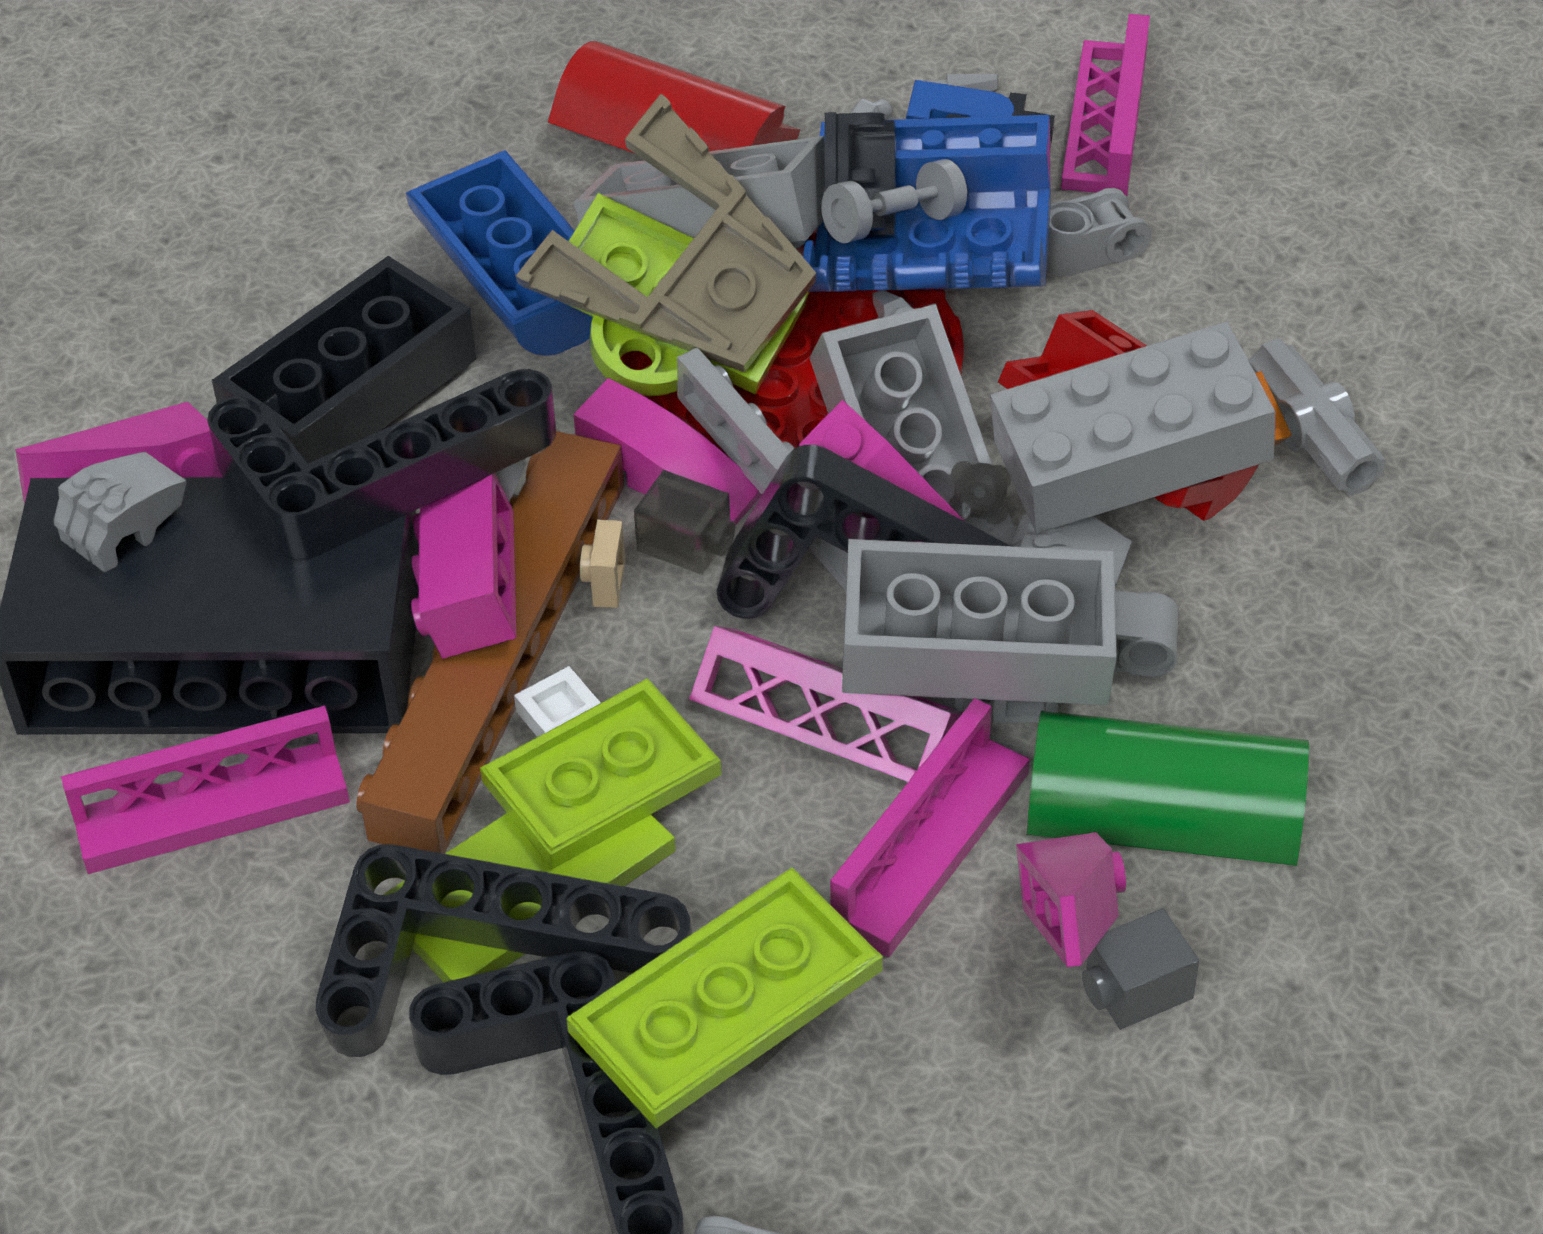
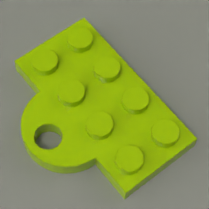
M598 193L569 239V242L648 297L694 238ZM806 293L745 373L713 360H708L714 366H721L727 372L732 384L756 394L803 311L809 293ZM573 307L593 317L589 337L590 352L595 365L603 376L641 395L656 396L677 391V357L689 351ZM629 351H640L648 355L653 363L646 369L633 370L625 366L620 357Z

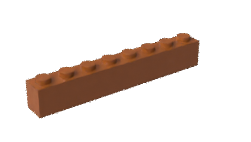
M556 431V438L552 444L541 451V453L538 452L531 456L526 470V481L519 495L513 494L509 501L514 515L516 638L443 659L436 645H434L433 661L425 676H418L414 680L409 693L408 709L400 725L393 724L387 732L383 745V757L374 775L367 774L359 787L356 807L357 811L363 815L368 841L445 854L482 779L480 768L490 762L516 709L514 695L526 689L580 578L582 547L584 544L593 545L597 520L609 519L624 488L621 445Z

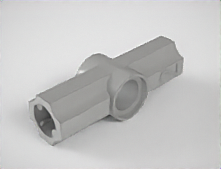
M1280 338L1262 344L1259 351L1249 358L1248 361L1255 373L1262 371L1291 431L1292 436L1286 439L1285 443L1294 451L1305 448L1337 490H1344L1349 496L1368 490L1370 485L1383 475L1386 459L1355 423L1353 405L1344 387L1334 381L1323 384L1292 345H1286Z

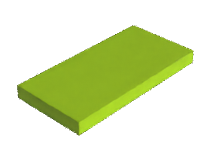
M506 813L445 854L626 886L676 852L675 837L652 815H649L552 869L508 813ZM405 880L382 895H390L397 892L403 886ZM456 890L443 898L440 905L448 908L459 907L469 901L473 893L466 890ZM524 902L516 905L510 911L508 917L515 920H526L539 912L541 906L533 902ZM416 934L412 947L414 952L443 982L506 968L525 955V953Z
M791 867L566 1018L568 1032L655 1128H658L882 972L883 956Z

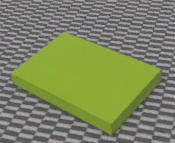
M648 678L480 768L482 783L552 869L722 775L721 760Z

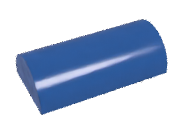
M506 150L406 192L408 205L414 215L525 350L543 356L557 355L589 339L592 316L563 302L526 289L517 282V273L552 230L567 241H569L575 230Z

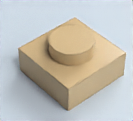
M597 520L593 545L584 544L582 547L580 578L581 582H591L594 607L618 608L626 562L622 521Z

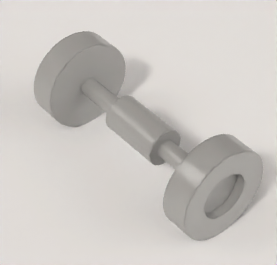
M941 159L926 163L921 167L917 175L916 190L914 187L907 185L875 193L872 200H870L865 190L854 181L833 184L824 192L822 216L830 235L838 242L848 243L863 239L869 234L873 222V212L878 216L913 209L919 201L926 214L933 219L942 220L957 216L966 205L967 185L960 168L948 159Z

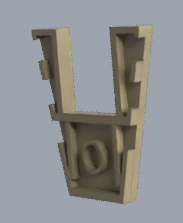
M660 94L626 136V148L715 209L716 211L648 297L553 230L517 273L516 279L518 284L526 289L684 350L691 351L698 348L706 358L745 373L816 282V272L768 216L765 217L748 198L746 190L732 174L729 175L712 156L708 146L692 127L688 128L675 113L668 99Z

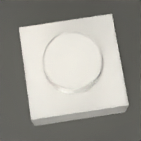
M569 666L514 695L516 712L537 737L601 703Z

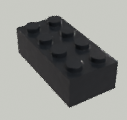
M387 256L212 379L216 403L233 396H246L257 400L263 405L307 464L381 431L476 360L470 308L398 261Z

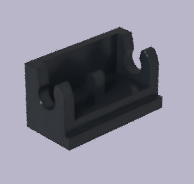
M875 112L825 113V191L833 184L854 181L865 190L869 199L872 200L875 193L896 188V123L894 120H885V114ZM873 212L871 230L863 239L896 238V213L878 216Z

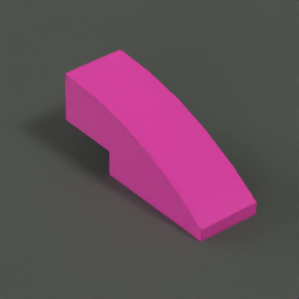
M609 378L573 414L575 435L621 445L623 470L627 474L628 487L724 532L730 533L762 496L744 475L741 468L707 438L653 401Z

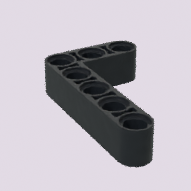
M518 369L508 372L307 464L263 405L253 398L233 396L223 399L212 407L207 418L220 473L277 550L284 556L295 560L310 559L328 552L541 452L549 447L556 438L552 384L547 376L532 369Z
M802 445L793 449L786 456L730 545L716 590L717 599L722 608L732 616L742 619H753L763 615L771 607L815 537L847 553L849 539L990 546L1010 545L824 447ZM798 482H808L818 488L808 489L799 485ZM855 512H866L873 515L874 518H863L857 516ZM769 529H777L785 532L787 535H777L769 531ZM742 576H750L755 578L756 580H748L743 578Z
M382 844L368 849L359 857L354 866L316 997L315 1011L330 1045L338 1053L348 1057H363L374 1053L383 1046L389 1034L416 934L546 958L575 951H589L597 953L606 959L612 970L634 973L692 934L691 920L686 906L677 898L664 893L393 844ZM389 878L405 880L403 886L395 893L390 895L374 893L376 887L384 880ZM456 890H466L473 893L470 900L459 907L448 908L440 905L443 898ZM533 902L541 906L539 912L529 919L515 920L508 917L510 911L521 903ZM589 915H602L609 919L608 924L603 929L594 933H585L576 929L578 922ZM658 927H669L678 933L674 940L665 945H652L644 940L647 933ZM381 941L388 944L384 952L377 958L371 960L355 958L359 949L367 943ZM354 1006H363L369 1009L366 1018L359 1024L351 1027L337 1025L340 1015L346 1009Z
M575 951L435 984L423 989L414 997L409 1007V1020L416 1055L421 1065L432 1073L439 1075L457 1074L562 1048L612 1234H684L683 1212L659 1129L649 1122L568 1032L566 1020L568 1016L616 985L613 971L606 959L597 953ZM585 995H589V996H590V997L584 998V999H576V997H579V996H585ZM511 1012H522L518 1015L507 1016ZM445 1028H453L447 1032H436ZM615 1111H623L628 1113L621 1117L611 1118L605 1116L606 1114ZM629 1172L646 1174L639 1179L633 1180L620 1178Z

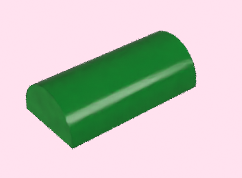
M1041 710L1035 745L1026 835L1061 838L1096 832L1107 844L1297 866L1307 794L1309 740Z

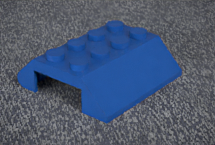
M1049 115L894 120L896 123V188L910 185L916 190L917 175L924 164L948 159L960 168L966 181L967 201L963 211L957 216L936 220L926 214L918 201L915 208L896 212V238L860 239L841 243L830 237L825 230L823 220V223L817 227L815 248L813 240L805 241L803 258L816 272V282L808 292L1046 286L1051 211ZM821 122L820 136H824V140L825 122Z

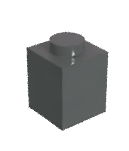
M1162 908L1107 931L1088 956L1086 970L1082 972V981L1086 994L1094 1007L1098 1010L1106 1008L1121 1030L1194 999L1199 959L1165 909Z

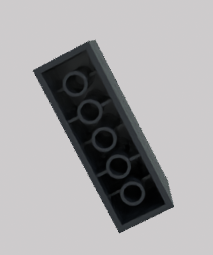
M182 477L187 482L182 505L156 528L153 542L144 546L135 539L134 533L123 537L115 548L118 565L107 572H103L92 564L91 560L88 561L76 552V548L72 549L61 541L58 529L54 526V517L59 501L58 487L69 478L30 479L0 606V686L17 735L221 734L322 706L326 708L332 734L387 733L393 724L400 725L407 710L416 633L411 602L412 599L419 597V586L412 567V557L419 554V543L413 527V515L416 514V510L319 556L295 560L284 556L277 550L224 477Z

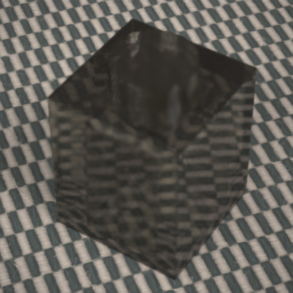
M666 470L661 472L634 509L637 551L703 575L716 555L722 557L727 553L734 539L735 523L730 520L729 493Z

